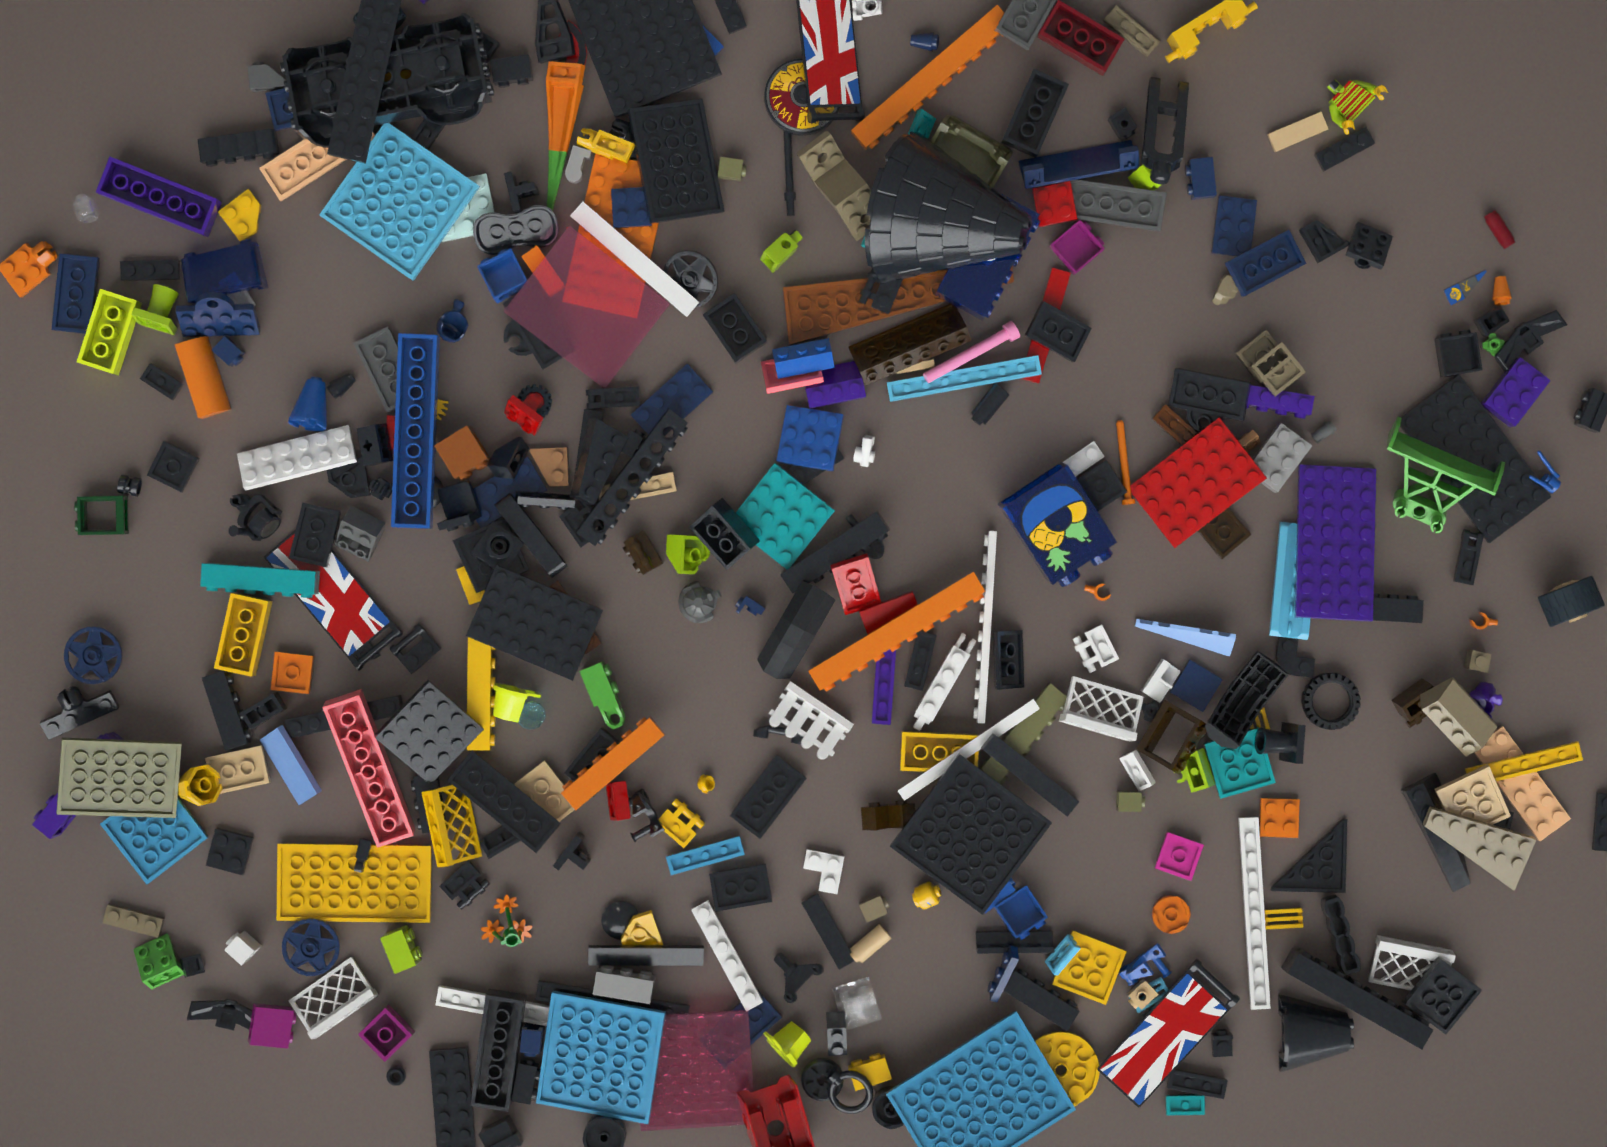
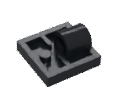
M1357 222L1346 256L1355 259L1354 264L1361 269H1368L1373 266L1381 270L1385 264L1393 236Z

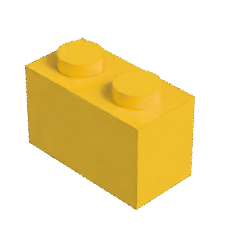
M880 1053L870 1055L869 1059L864 1061L857 1059L848 1066L849 1071H856L866 1076L872 1086L892 1079L885 1054L880 1055ZM852 1079L855 1091L864 1089L861 1082Z

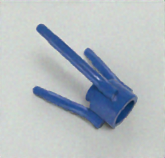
M1537 451V454L1551 474H1545L1541 480L1532 475L1529 478L1540 484L1548 492L1554 493L1561 485V481L1558 480L1560 475L1554 471L1541 451Z

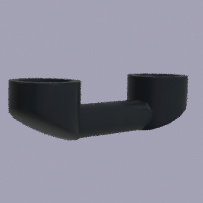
M766 725L755 729L753 736L768 739L769 733L785 735L786 728ZM797 733L791 738V743L801 744L803 737Z

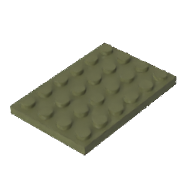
M62 737L57 815L176 818L182 743Z

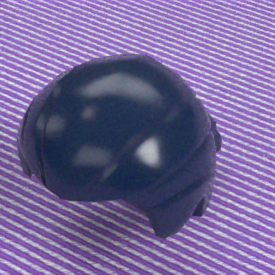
M458 299L454 300L452 311L445 312L436 324L439 336L444 341L450 343L460 341L468 328V321L461 314L465 303Z

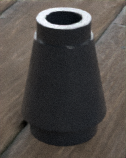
M347 373L329 382L330 385L326 388L335 399L341 398L356 380L350 373Z

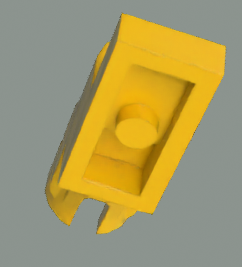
M583 128L581 132L584 138L579 136L577 138L578 147L591 150L593 153L612 160L616 158L625 163L628 162L635 147L634 143L602 130L597 132L592 129Z

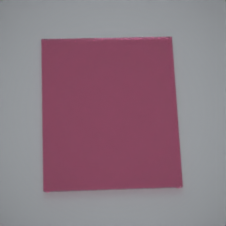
M569 226L510 304L504 309V312L605 389L663 312L669 307L670 303Z

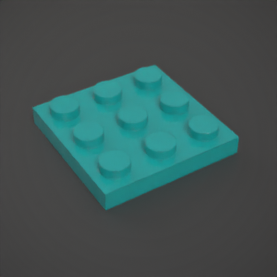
M1259 727L1250 729L1237 749L1221 747L1215 741L1204 743L1220 799L1276 783L1268 754H1258L1255 749V735Z

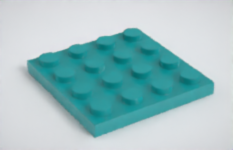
M774 463L736 513L759 538L760 542L756 546L788 570L834 513L835 509L781 466Z

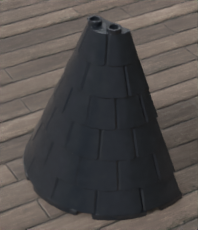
M910 132V135L903 134L893 143L885 155V168H879L867 209V215L870 216L871 221L870 225L865 228L866 259L868 266L873 267L872 276L878 283L883 284L900 278L906 279L946 268L952 269L971 263L976 264L1022 253L1027 244V232L1032 226L1031 215L1015 203L1010 202L995 188L989 186L923 134L918 132Z

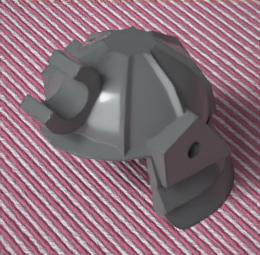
M694 581L685 586L681 591L678 600L679 609L682 615L691 622H708L714 618L712 612L716 608L717 598L722 597L719 589L713 591L706 586H700L698 581Z

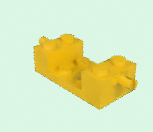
M1224 0L1174 31L1166 40L1173 52L1165 56L1167 62L1170 63L1176 58L1179 60L1183 57L1186 60L1194 55V52L1198 50L1197 46L1200 44L1196 35L1203 31L1206 27L1205 25L1212 26L1221 19L1227 30L1231 27L1236 29L1244 24L1249 13L1258 9L1257 4L1253 1L1246 6L1243 0Z

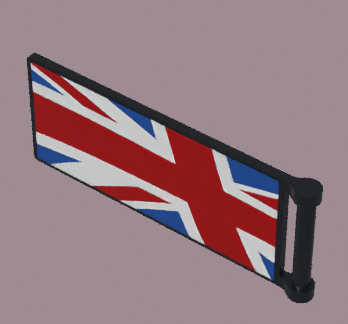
M796 0L808 106V122L816 123V121L832 120L862 121L865 118L861 99L851 0ZM856 107V111L816 113L815 108Z
M293 531L267 553L264 559L272 568L320 571L319 594L313 595L312 598H302L301 594H294L348 657L354 667L360 671L364 668L363 665L396 637L402 636L403 632L333 550L331 551L327 568L289 559L295 531ZM386 628H391L392 631L360 659L355 657L361 649Z
M1196 959L1097 1067V1070L1138 1108L1141 1107L1223 1016L1237 1004L1240 997L1230 992L1202 966V962L1199 959ZM1195 971L1200 973L1229 1001L1226 1004L1221 1002L1192 974Z

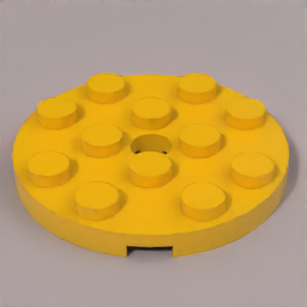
M1066 1031L1050 1032L1035 1040L1074 1107L1088 1098L1096 1088L1099 1079V1071L1097 1070L1099 1066L1098 1058L1090 1044L1082 1037ZM1062 1064L1066 1067V1072L1063 1075H1058L1055 1069Z

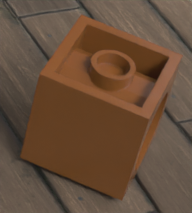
M468 425L434 445L454 479L464 481L473 475L472 471L484 469L491 459L472 427Z

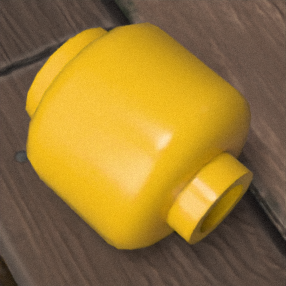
M930 881L916 886L914 893H912L915 905L924 910L939 904L940 896H942L939 886H935Z

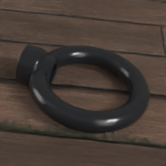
M835 1068L826 1077V1080L829 1082L828 1098L837 1110L847 1114H856L864 1111L871 1104L873 1087L868 1078L856 1071L840 1072ZM852 1078L863 1084L866 1095L862 1103L856 1106H847L837 1099L835 1089L843 1079Z

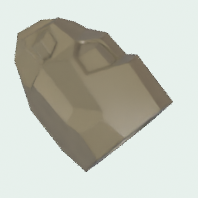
M1226 274L1222 276L1212 299L1215 305L1226 304L1238 292V288L1231 276Z

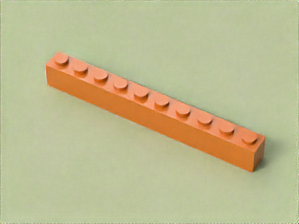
M996 5L851 130V134L865 150L869 147L870 149L876 147L880 143L878 139L883 135L885 137L890 135L895 130L893 127L898 122L902 124L909 118L908 114L912 110L915 112L924 105L922 102L927 97L929 99L933 98L938 93L937 89L941 85L947 86L953 80L951 77L955 73L961 74L967 68L966 64L970 60L974 62L982 55L981 51L984 48L990 49L996 43L995 39L1001 35L994 30L1004 15L1003 10Z
M972 572L808 672L819 690L825 689L827 692L836 686L834 682L841 679L842 682L852 677V671L856 669L859 672L868 667L867 662L872 659L877 662L885 657L884 652L890 649L891 652L902 647L900 644L906 639L908 642L918 637L917 632L922 629L924 632H927L935 627L933 623L940 619L942 623L951 617L949 613L957 610V612H960L968 607L966 603L972 599L974 603L984 597L982 593L986 591L975 572Z

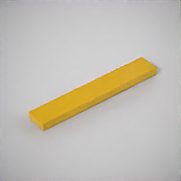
M1579 741L1465 768L1467 774L1488 764L1495 780L1500 781L1582 761L1583 757Z

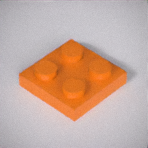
M275 652L271 690L310 694L314 656Z
M1260 798V837L1298 838L1300 800Z

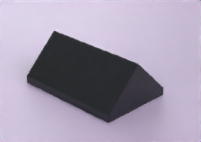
M1023 630L993 631L994 688L996 690L1024 688Z

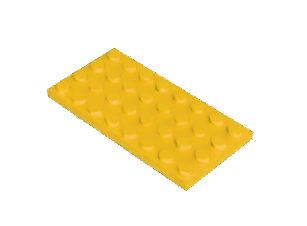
M278 843L276 921H300L314 918L335 922L430 923L432 845H384L377 848L376 845L372 844L369 858L365 861L364 871L359 873L354 871L357 861L355 856L358 844Z

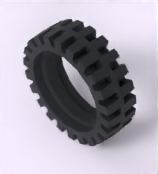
M1323 673L1311 679L1309 684L1305 686L1301 703L1303 704L1302 708L1306 717L1314 725L1323 729L1335 730L1348 726L1350 722L1354 721L1355 716L1359 713L1358 709L1361 705V698L1358 688L1349 678L1337 673ZM1326 683L1340 684L1349 695L1347 712L1335 720L1321 718L1313 707L1315 691Z

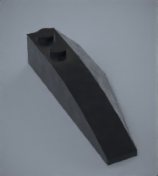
M1433 773L1401 789L1452 892H1455L1471 884L1464 854L1423 825L1430 806L1443 810L1435 788L1442 786L1437 774Z

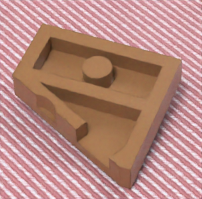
M567 447L530 449V453L549 487L569 486Z

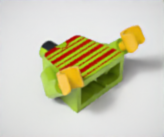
M1334 79L1327 86L1334 94L1333 98L1329 101L1331 119L1339 127L1343 128L1346 135L1349 134L1347 128L1352 127L1355 130L1353 121L1376 98L1374 95H1377L1380 100L1384 99L1380 93H1388L1386 87L1383 85L1376 86L1359 80H1349L1342 86Z

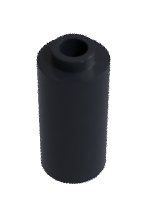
M994 383L971 412L973 415L971 419L978 425L982 423L986 425L1008 398L1009 394Z

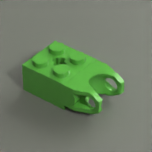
M602 661L581 670L580 674L593 706L599 707L607 726L612 729L622 726L625 722V713L617 695L620 692L616 681L612 682L610 678L612 671L609 664H605ZM612 714L619 715V723L616 724L611 721Z

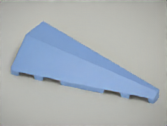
M1136 619L1135 622L1136 627L1229 657L1236 639V634L1142 619Z

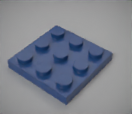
M787 405L776 461L778 463L834 472L844 415Z

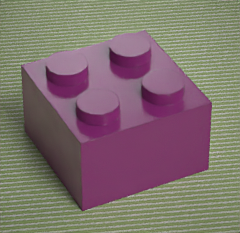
M388 1004L358 1035L385 1062L415 1033V1030Z

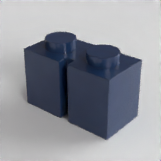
M1213 157L1190 159L1187 162L1188 165H1185V174L1190 179V184H1187V194L1191 195V200L1214 198L1217 196Z
M531 1023L524 1025L521 1035L520 1053H524L528 1057H535L536 1054H540L543 1048L545 1026Z

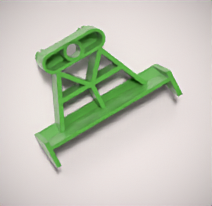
M1397 417L1388 434L1387 450L1405 457L1404 489L1397 490L1393 496V507L1397 517L1399 514V518L1407 515L1430 525L1432 532L1435 529V533H1440L1443 530V525L1446 523V510L1475 488L1495 496L1503 476L1505 462H1500L1495 473L1399 432L1402 418ZM1409 459L1436 470L1433 477L1410 468ZM1443 473L1466 484L1459 489L1440 481L1439 478ZM1409 479L1418 482L1416 484L1408 486ZM1433 488L1436 502L1417 494ZM1440 492L1449 495V497L1443 501ZM1422 506L1424 509L1417 510L1415 507Z

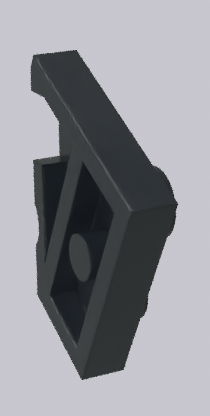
M1318 220L1299 230L1317 264L1349 246L1347 240L1344 241L1336 236L1337 233L1327 229Z

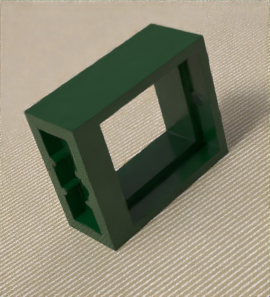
M128 496L77 497L74 509L77 512L75 530L78 532V535L129 534ZM116 501V530H87V502Z

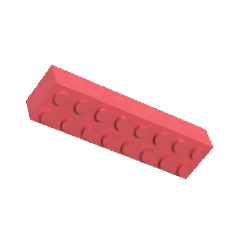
M362 689L325 701L322 708L377 848L414 836L415 826L384 745L374 737L378 730Z

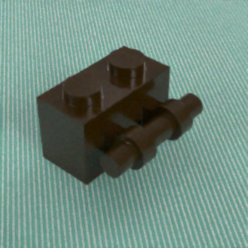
M644 530L623 542L625 546L622 548L628 557L632 556L635 563H633V566L638 574L641 572L645 575L663 564Z
M1420 679L1391 700L1399 715L1408 720L1406 724L1409 728L1415 724H1420L1422 719L1427 716L1421 709L1420 694L1434 686L1424 679Z

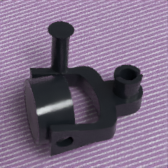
M237 494L230 498V504L241 512L237 519V523L241 528L235 525L230 526L228 531L230 536H249L253 541H261L270 537L279 528L281 518L276 514L281 515L282 511L264 495L258 494L250 498L247 494ZM263 502L267 508L260 510L252 518L248 526L247 522L250 514L256 506Z

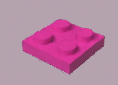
M1166 832L1154 868L1192 881L1204 845Z

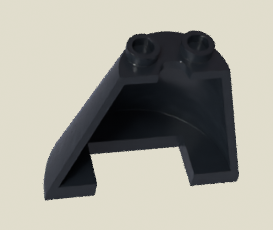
M1278 995V1014L1281 1016L1282 1052H1279L1280 1072L1354 1049V1039L1351 1037L1354 1021L1353 1018H1349L1346 1012L1285 995Z

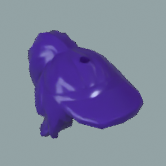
M1480 682L1475 690L1469 693L1490 718H1492L1490 713L1494 711V704L1500 706L1503 701L1501 694L1496 695V688L1492 683Z

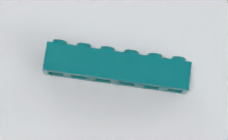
M202 563L200 586L206 587L207 591H218V588H225V592H237V589H242L247 594H256V591H263V595H275V592H282V596L294 597V593L301 594L302 598H312L313 595L319 594L320 571Z

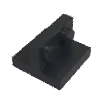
M512 171L506 172L504 176L512 210L517 214L523 211L521 199L539 195L538 187L534 182H530V180L519 182V186H517L516 177Z
M577 833L554 863L553 867L558 871L567 859L571 860L582 870L591 861L588 858L590 855L586 851L576 849L585 837L582 833Z

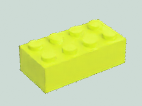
M100 289L77 363L119 376L136 324V320L131 314L134 307L141 308L142 302Z

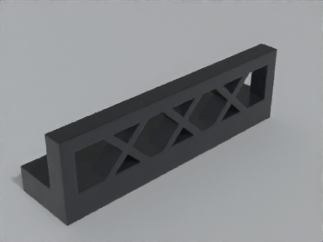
M976 931L977 954H1003L1008 952L1010 946L1018 947V953H1054L1053 931H1029L1030 935L1022 940L1019 937L1014 939L1010 931Z

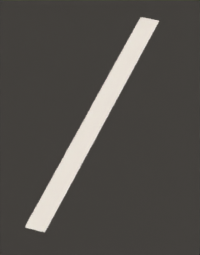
M1032 699L898 790L899 794L905 801L942 776L958 754L967 759L981 749L992 733L997 737L1001 736L1040 708Z

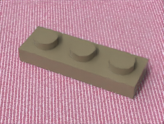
M107 904L102 923L159 938L165 918Z

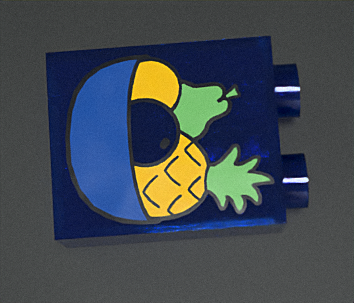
M1063 462L1058 463L997 504L1045 579L1052 585L1059 582L1061 587H1065L1081 576L1078 571L1079 567L1088 561H1091L1093 566L1099 565L1113 555L1110 547L1117 543L1116 539L1070 467Z

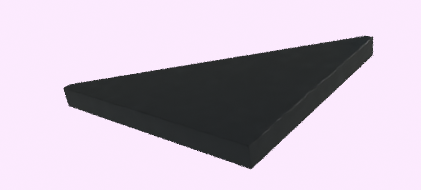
M1342 819L1271 887V891L1346 893L1348 819Z

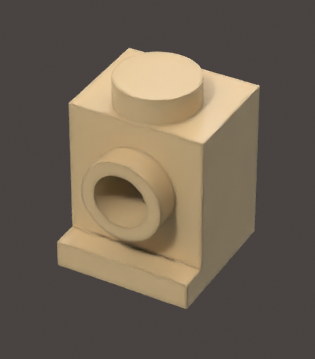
M1144 978L1127 993L1130 997L1128 1002L1135 1009L1139 1007L1141 1010L1159 995ZM1141 993L1145 994L1143 1000L1139 999V994Z

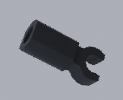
M360 838L355 856L357 858L354 868L355 872L362 873L364 871L365 861L369 858L372 840Z

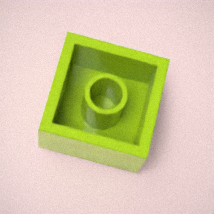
M408 925L387 932L380 938L394 974L414 967L421 961V949L415 945L413 940L415 939V934L412 928H408Z

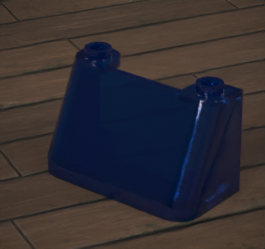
M251 239L242 240L239 245L197 255L195 252L187 253L181 259L185 293L189 304L195 305L197 297L206 292H219L228 295L245 290L251 291V289L256 288L258 290L268 288L258 243L252 242Z

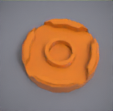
M1174 895L1163 896L1156 901L1152 909L1154 924L1158 929L1169 934L1179 933L1185 929L1191 915L1187 903Z

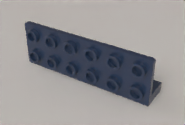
M1131 140L1019 160L1018 163L1025 189L1139 168L1138 146H1133Z

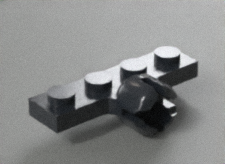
M76 686L69 687L70 691L66 689L61 691L57 696V700L63 711L40 721V725L48 740L119 709V705L111 690L88 700L83 698Z

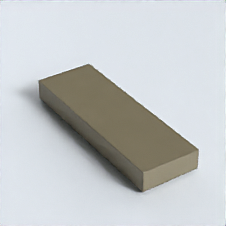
M1117 5L1103 20L1146 57L1160 43L1158 39Z

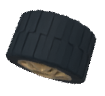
M1593 576L1581 580L1568 581L1554 587L1550 592L1538 596L1539 603L1550 627L1566 621L1571 623L1588 616L1587 613L1605 606Z

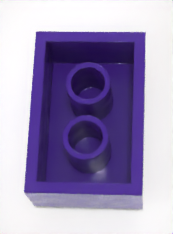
M1519 357L1501 375L1481 404L1507 426L1515 427L1551 380Z

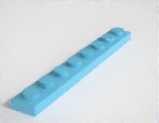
M1039 355L950 371L930 383H927L924 376L887 382L890 402L1038 376L1042 375Z

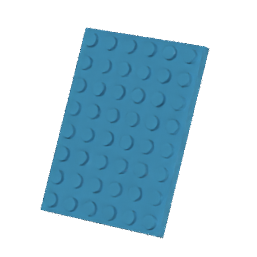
M1016 1010L885 1093L918 1147H1018L1076 1110Z

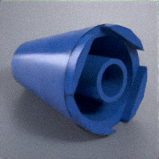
M313 376L311 379L306 380L289 416L288 423L296 428H299V425L305 427V430L315 432L326 430V383L322 381V378Z

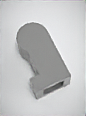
M573 145L565 170V176L570 183L577 184L582 180L585 159L591 160L593 154L591 150Z

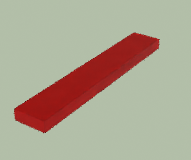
M1052 267L1043 301L1059 310L1061 309L1070 272ZM1031 340L1027 357L1039 355L1041 372H1043L1049 349ZM1042 375L1021 379L1039 384Z

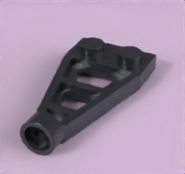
M538 0L535 46L538 63L541 64L576 55L573 35L558 0ZM552 4L556 16L545 19V6ZM556 23L561 32L560 37L547 40V26Z

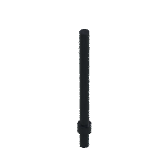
M783 130L786 180L784 201H786L787 216H795L794 201H796V192L793 189L791 134Z

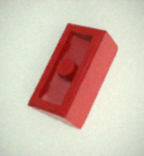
M626 781L609 782L606 785L610 820L630 819Z

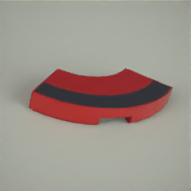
M568 20L567 23L573 35L576 55L567 57L565 63L586 65L587 47L577 26Z

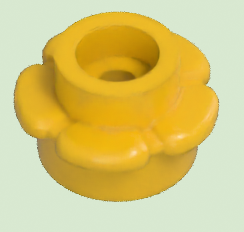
M703 774L700 776L697 785L703 793H708V791L714 789L715 781L712 776Z

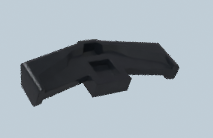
M1557 310L1528 322H1523L1515 328L1514 333L1495 355V360L1503 371H1507L1523 350L1530 354L1544 343L1541 336L1568 324Z
M230 999L191 1001L187 1021L217 1019L215 1027L234 1031L236 1024L249 1030L252 1010Z

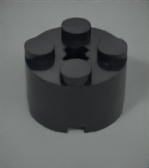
M893 1086L880 1089L875 1093L872 1100V1113L875 1121L887 1129H897L904 1125L895 1108L893 1111H890L888 1108L892 1103L885 1093L892 1089Z

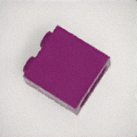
M1081 220L1076 222L1049 246L1073 275L1077 274L1105 249L1102 239L1099 236L1095 237L1090 232L1092 230L1090 225L1086 221L1082 222Z
M253 1003L248 1034L249 1045L288 1049L289 1043L293 1041L292 1024L296 1023V1013H294L293 1008Z

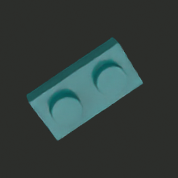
M1165 1095L1167 1116L1205 1115L1204 1095Z

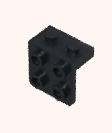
M469 481L438 489V495L446 516L445 520L437 523L439 531L447 529L448 532L458 529L459 525H463V528L474 524V520L482 517Z

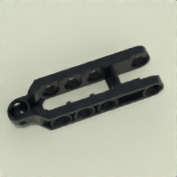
M1150 77L1141 162L1146 168L1151 169V181L1164 185L1169 182L1171 172L1180 168L1183 158L1189 82L1179 81L1178 96L1176 102L1173 103L1159 100L1161 79ZM1158 114L1174 116V121H1176L1172 136L1174 137L1171 154L1158 153L1155 150Z

